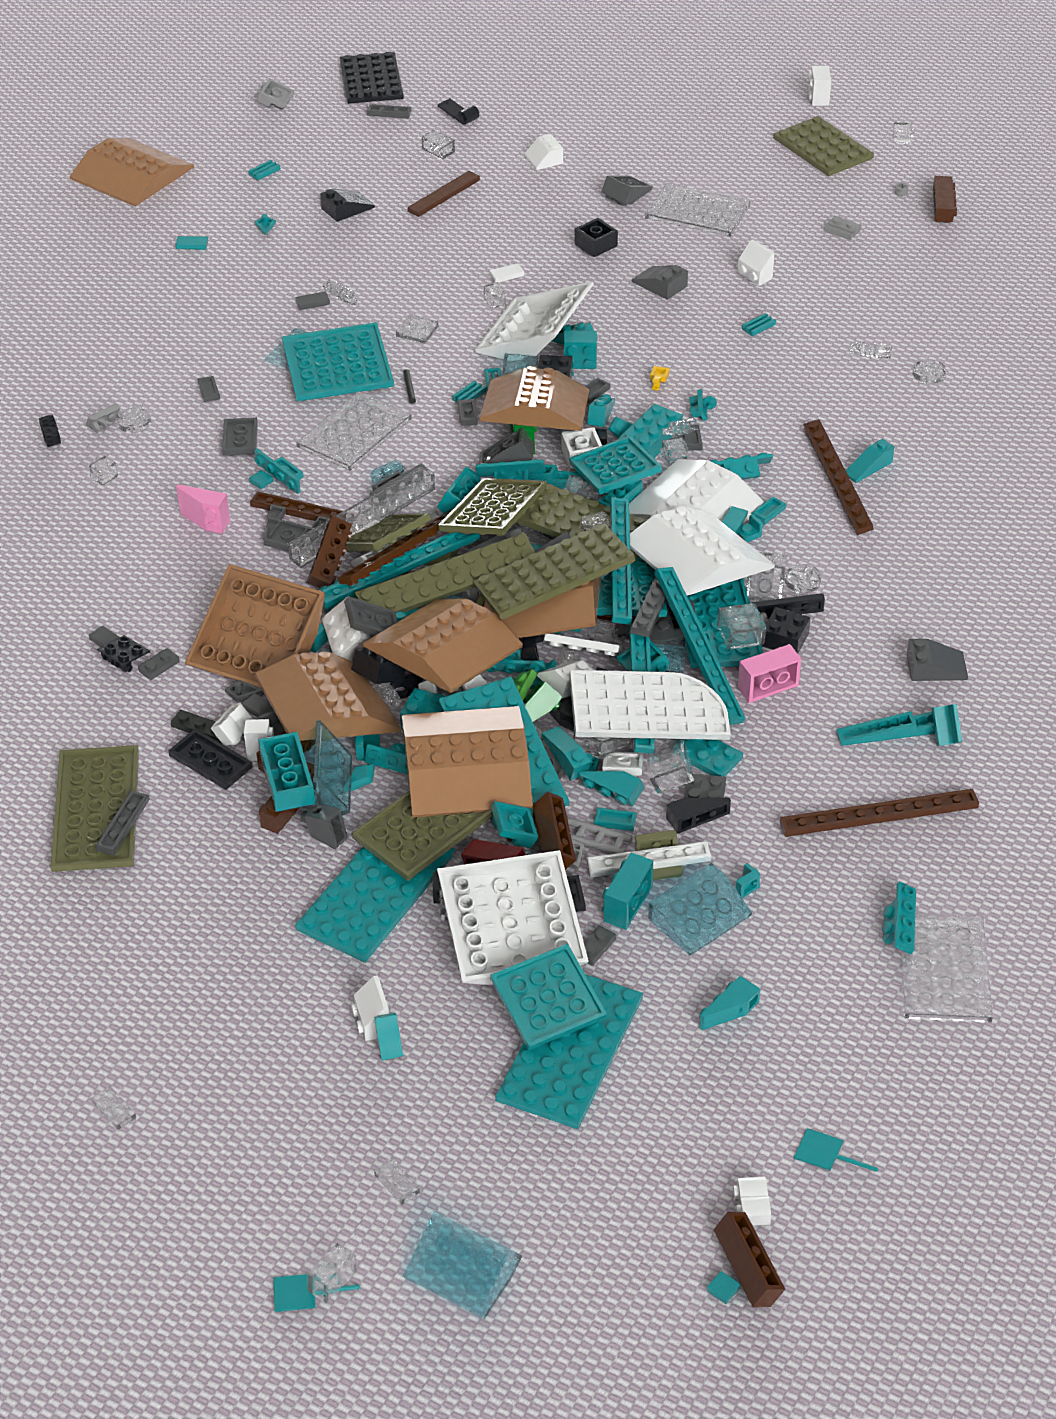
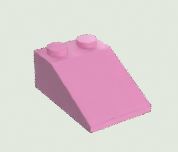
M177 485L180 514L206 531L223 534L230 522L227 493Z

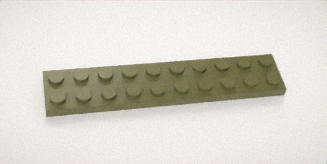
M522 533L355 592V597L358 600L395 611V613L410 611L427 605L434 600L443 599L475 587L473 580L494 572L498 568L510 565L514 561L526 558L530 554L535 553L526 534Z

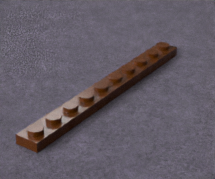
M820 419L803 424L804 430L856 534L859 535L874 530L873 524Z
M453 509L339 576V584L355 585L359 579L370 576L371 572L380 570L382 565L393 562V558L403 556L405 551L416 548V544L424 543L427 541L426 538L437 535L439 523Z
M972 788L780 817V825L784 836L789 837L976 809L979 807V801Z

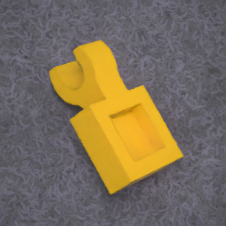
M653 367L650 374V380L653 383L652 390L659 391L661 382H666L668 379L670 368Z

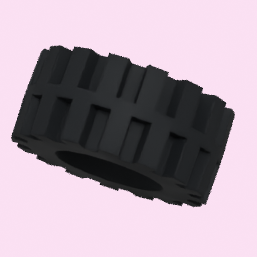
M53 415L39 418L41 431L47 447L61 444L60 434Z

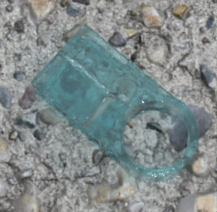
M394 460L371 472L372 483L376 484L398 470L401 473H405L404 469L406 468L398 460Z

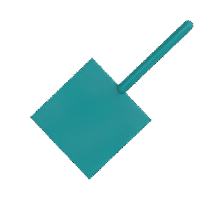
M807 1128L794 1155V1159L829 1171L836 1158L875 1172L878 1171V1168L839 1155L838 1153L844 1140Z
M314 1273L273 1277L275 1312L316 1308L315 1294L357 1290L360 1288V1285L315 1289Z

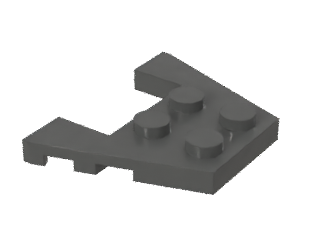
M271 504L264 535V545L297 553L324 533L330 519L319 516L312 527L285 521L282 518L286 514V508Z
M667 600V617H658L650 634V640L655 645L665 644V641L673 640L678 643L682 642V639H686L681 628H674L670 613L671 607Z

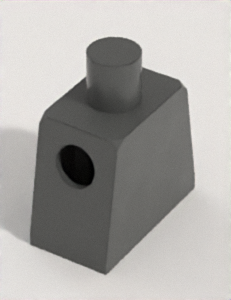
M316 804L309 811L305 810L302 812L300 819L307 824L312 838L335 850L348 838L341 809Z

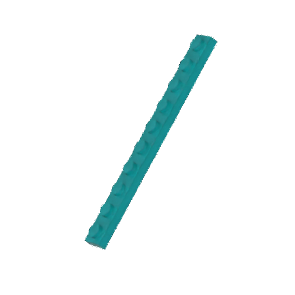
M611 497L610 528L630 550L629 499ZM631 563L611 571L612 622L631 625Z
M449 533L406 552L401 557L393 558V562L382 565L380 570L371 572L370 576L359 579L355 585L348 586V584L337 583L321 590L325 592L323 606L325 608L342 602L348 596H355L357 591L388 581L479 540L480 535L479 533Z
M657 568L655 571L656 578L706 683L719 695L726 706L729 725L743 723L746 719L674 568Z

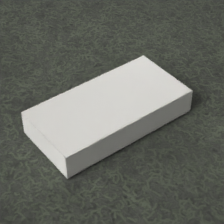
M517 263L490 270V276L495 283L522 277L524 276V270Z

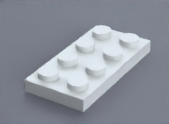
M550 633L545 634L544 639L545 641H550L549 645L563 647L564 644H568L567 648L582 650V647H586L585 651L600 653V650H604L605 655L618 656V653H623L625 647Z

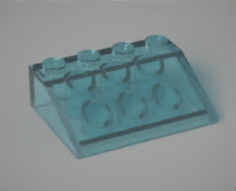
M318 720L316 721L313 775L318 804L341 809L343 816L350 813L352 754Z
M712 863L650 901L648 919L689 956L752 916L751 910L727 876Z
M434 1211L402 1277L485 1319L512 1279L523 1255Z

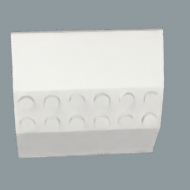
M593 281L514 298L475 349L476 353L508 361H518L526 357L533 358L537 356L562 329L594 285Z
M677 459L629 503V514L648 520L655 514L685 506L709 512L722 522L731 506L748 510V515L742 524L744 525L749 520V515L760 507L764 501L737 474L709 460Z
M685 506L655 514L630 533V549L655 570L657 568L673 567L686 595H691L775 567L771 561L711 513Z
M560 850L437 869L462 983L493 985L490 980L491 974L567 943L580 966L588 963Z

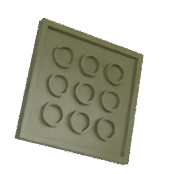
M429 513L392 514L351 536L350 540L345 543L347 552L354 550L356 552L362 550L365 552L371 550L378 552L384 549V545L397 542V538L410 535L413 529H420L426 526V522L431 520Z

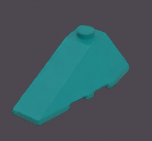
M467 466L464 468L437 505V508L443 514L454 509L480 482V477H478L477 473Z

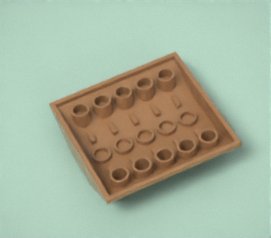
M107 138L87 151L70 175V179L132 206H137L193 169L194 164L130 138Z
M534 366L524 367L491 379L479 421L582 431L589 389L558 370L552 368L537 369Z
M229 564L185 664L236 681L241 680L261 688L255 678L256 672L291 655L310 652L318 633L325 592Z
M600 577L507 617L502 621L517 638L596 626ZM485 601V608L494 612L493 609L489 606V604Z
M462 598L434 600L365 641L363 647L452 693L522 648L523 643L494 612L471 600Z
M331 652L294 654L255 673V678L286 733L298 732L300 741L396 733L402 730L373 682L351 670L353 661Z
M519 706L402 715L412 818L471 813L474 811L475 813L487 812L492 810L491 805L494 801L533 808L528 751Z

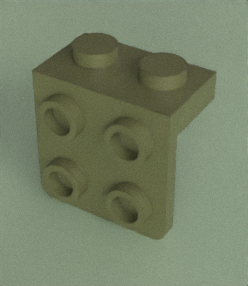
M675 830L635 835V851L677 845ZM681 865L653 869V880L683 875Z

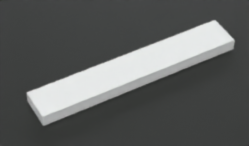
M707 841L632 851V853L654 860L653 869L711 861V853ZM631 852L588 857L587 865L590 877L618 873L623 859H627Z

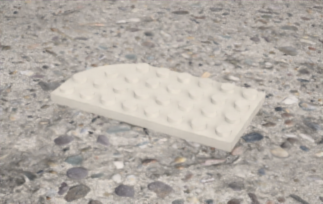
M570 670L569 679L575 737L730 740L731 732L725 704L713 689L694 677L675 672Z

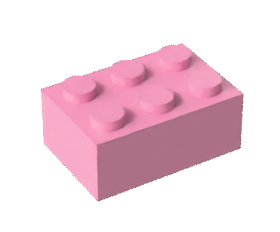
M789 644L740 661L738 690L751 703L799 686L801 657Z

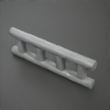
M567 817L569 826L578 828L575 835L571 834V838L584 844L586 847L617 854L626 852L625 849L621 848L624 841L628 843L632 841V835ZM586 831L597 833L594 840L584 838L583 835ZM605 836L616 839L613 846L602 843Z

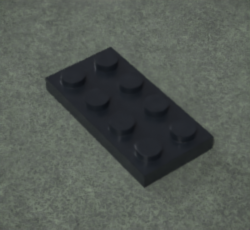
M197 729L191 731L168 750L170 757L225 790L253 768L252 761Z

